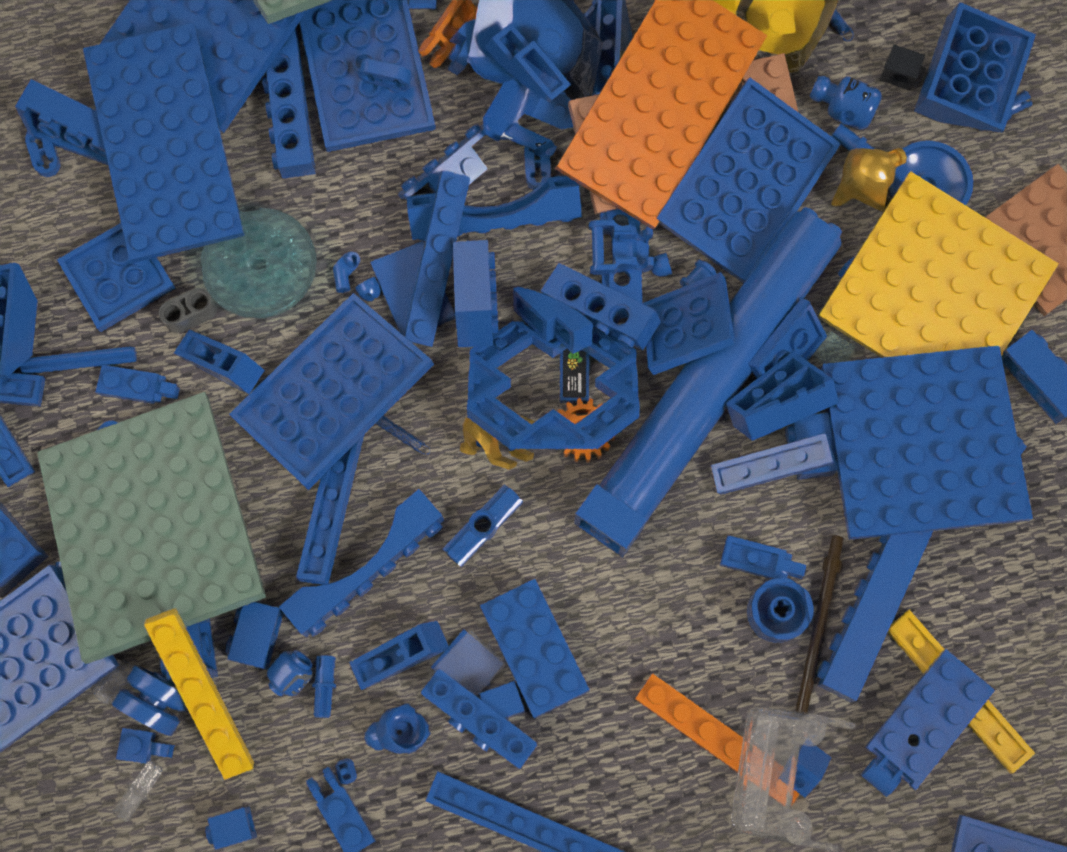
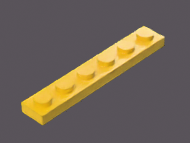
M174 608L146 619L144 626L224 780L252 770L254 768V761L177 609Z

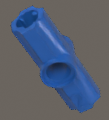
M504 484L479 511L472 514L469 522L445 545L443 551L462 568L486 541L494 537L496 531L523 504V501L511 488ZM486 519L490 521L491 528L487 532H478L475 529L477 521Z

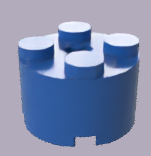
M775 578L765 582L751 595L747 605V618L753 631L759 638L773 643L787 642L802 634L809 626L814 613L813 601L809 592L789 578ZM777 604L779 608H785L786 613L781 617L778 613L774 612Z

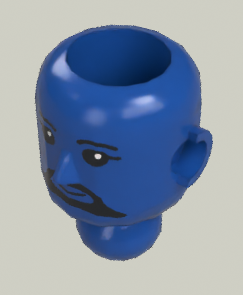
M818 76L810 93V98L815 102L828 103L827 112L832 119L854 129L864 130L870 125L882 95L877 88L849 76L843 77L838 85L832 83L826 76Z

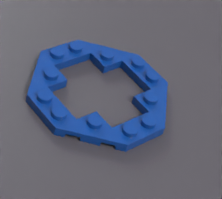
M511 322L498 331L499 334H493V346H477L470 349L467 417L509 449H598L639 418L640 406L638 399L636 349H629L617 341V337L611 334L606 337L593 329L592 345L582 349L610 368L595 379V387L611 399L577 424L572 423L554 409L533 424H530L496 399L497 396L511 387V378L497 368L531 344L554 358L567 349L557 338L546 342L530 326L524 325V322Z

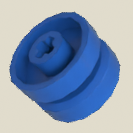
M135 664L127 677V681L141 693L138 694L129 689H120L112 705L136 721L160 733L172 736L180 721L166 707L168 706L180 712L187 711L174 682L167 680V677Z

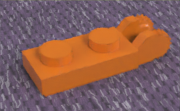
M452 0L429 33L430 36L422 42L418 50L422 56L429 54L436 44L441 47L434 53L429 62L433 68L439 67L455 46V44L449 41L451 37L466 22L476 19L478 8L471 0Z

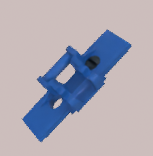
M620 209L600 213V220L589 222V230H592L593 265L590 266V274L601 275L603 285L643 304L642 272H648L654 268V257H649V240L653 237V229L647 226L646 229L640 230V221ZM603 235L612 236V264H604ZM623 272L627 274L629 283L626 286L617 285L614 281L616 273Z

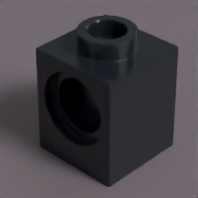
M893 44L879 80L911 91L914 83H920L924 76L926 67L922 66L925 55Z

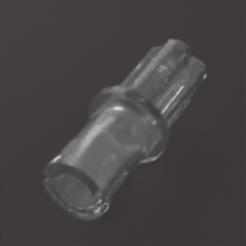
M151 760L148 761L134 782L128 783V790L112 810L114 815L119 813L117 816L119 819L129 822L142 801L149 798L148 792L163 772L162 767L158 763Z

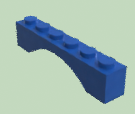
M567 176L547 178L524 197L510 203L486 207L464 205L458 236L468 232L486 233L491 229L498 228L515 229L520 225L527 224L540 226L546 222L557 220L569 222L575 218L582 217L579 184ZM436 193L407 197V210L412 240L419 239L425 241Z
M418 489L396 508L394 521L387 539L365 566L352 575L328 585L301 587L282 603L279 608L301 635L305 637L310 634L312 637L316 636L327 626L325 621L333 614L337 617L349 608L350 604L348 601L356 595L361 597L373 587L371 582L380 574L382 577H385L396 568L395 562L404 555L407 558L420 547L418 542L426 535L428 538H431L437 534L443 527L441 525L444 521L442 514L423 492Z

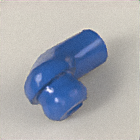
M349 251L342 255L333 266L337 293L349 292L351 290L349 276L360 263V256L354 251Z

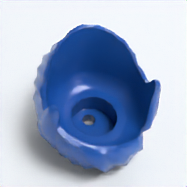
M406 703L400 707L388 709L383 713L379 721L372 723L366 730L364 740L369 747L376 751L386 749L397 754H411L423 746L431 733L429 731V724L419 713H415V709ZM398 730L402 731L401 735L397 734Z

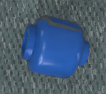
M298 650L282 652L267 670V677L270 681L268 684L269 688L278 696H283L284 694L287 696L298 695L313 677L312 662Z

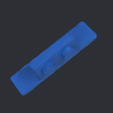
M475 124L464 133L465 139L460 143L455 141L446 147L443 151L445 155L438 161L433 159L422 168L424 172L419 177L415 178L413 176L401 185L403 190L397 194L400 199H407V197L412 196L425 184H428L432 191L436 193L442 170L471 177L469 184L483 174L488 168L471 146L485 135L484 125L479 126ZM489 125L486 126L489 131L492 130Z
M441 669L435 672L421 691L425 698L450 716L449 724L461 733L466 728L475 735L472 740L475 744L486 752L491 747L517 768H521L537 747V742Z

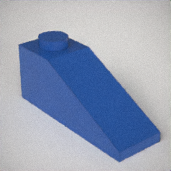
M190 329L174 351V354L247 394H250L265 371L245 353Z
M438 621L419 624L349 663L360 689L364 690L448 650L449 645Z

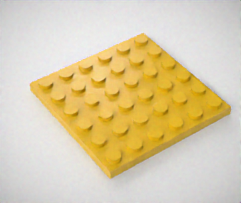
M910 171L817 317L881 358L998 345L1000 346L1002 356L1059 263Z

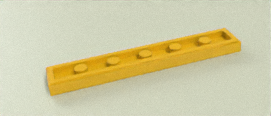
M910 609L897 618L888 630V634L923 674L942 650H945ZM989 700L986 701L968 724L1010 774H1013L1035 754Z

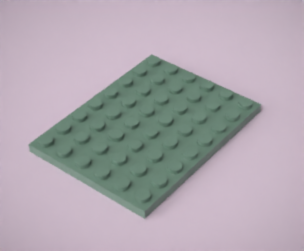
M206 392L37 452L81 660L85 664L150 641L151 638L144 626L145 620L171 609H177L185 627L266 598L212 407Z

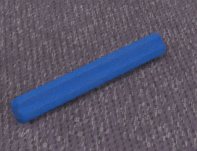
M130 346L32 357L20 366V370L23 374L131 363L137 361V352L135 347Z

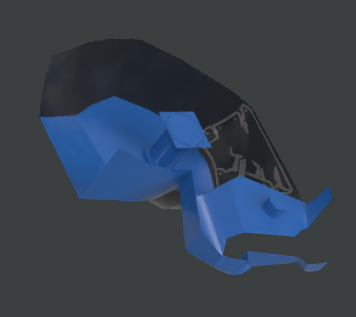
M479 0L467 62L484 79L502 84L483 117L485 135L498 142L500 140L514 141L534 150L536 156L550 158L554 155L557 148L553 141L520 126L518 120L524 114H527L561 130L574 128L568 102L592 96L603 42L595 28L573 0ZM510 23L515 26L528 43L534 40L571 84L551 102L536 95L520 83L485 48L491 38ZM487 125L490 126L491 131L486 128ZM548 148H549L550 155L545 154V152L548 150Z

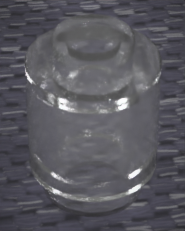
M116 659L120 666L90 688L92 693L102 703L108 705L111 701H114L120 689H129L131 687L127 677L134 665L127 659L123 661Z

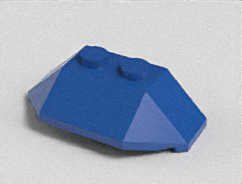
M593 0V5L584 14L603 42L592 96L600 94L632 40L626 0Z
M15 262L0 265V377L9 376L33 354L38 300L20 265Z

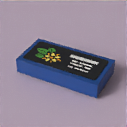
M565 349L560 353V403H567L568 401L570 403H577L578 398H581L583 403H588L589 354L583 350L573 354L568 349Z

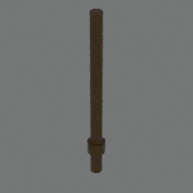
M832 535L828 557L824 558L822 566L824 576L795 713L803 715L808 713L836 574H840L842 565L840 555L844 538L837 535Z

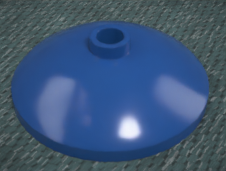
M919 141L903 148L906 154V163L896 167L895 179L888 188L891 199L907 174L911 171L962 204L966 205L973 191V175L969 164L957 150L936 141Z

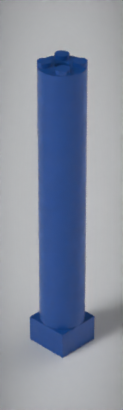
M804 207L799 212H795L729 303L735 345L685 364L599 485L596 484L578 509L574 522L576 526L622 558L625 556L642 532L646 522L727 409L726 402L737 395L751 375L752 370L748 364L800 299L806 297L841 247L840 236L842 231L837 225L833 223L827 224L818 218L816 212L807 207Z

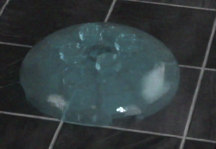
M260 208V210L245 213L240 211L245 236L206 245L203 248L201 265L204 285L212 298L230 313L255 319L276 316L295 306L309 290L316 272L315 247L306 229L296 219L286 213L269 208ZM259 262H266V268L261 270L254 269Z

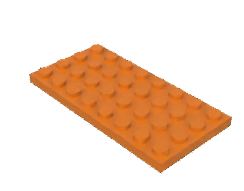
M655 0L555 169L649 228L655 229L659 223V220L656 218L701 151L767 35L713 0Z

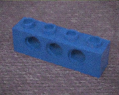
M558 263L541 290L542 294L553 297L580 312L593 323L595 331L606 337L609 334L617 337V341L629 349H632L634 346L643 351L661 323L654 309L561 263ZM575 294H580L577 299L570 300ZM604 305L601 311L594 312L598 306ZM629 317L625 323L618 324L620 319Z

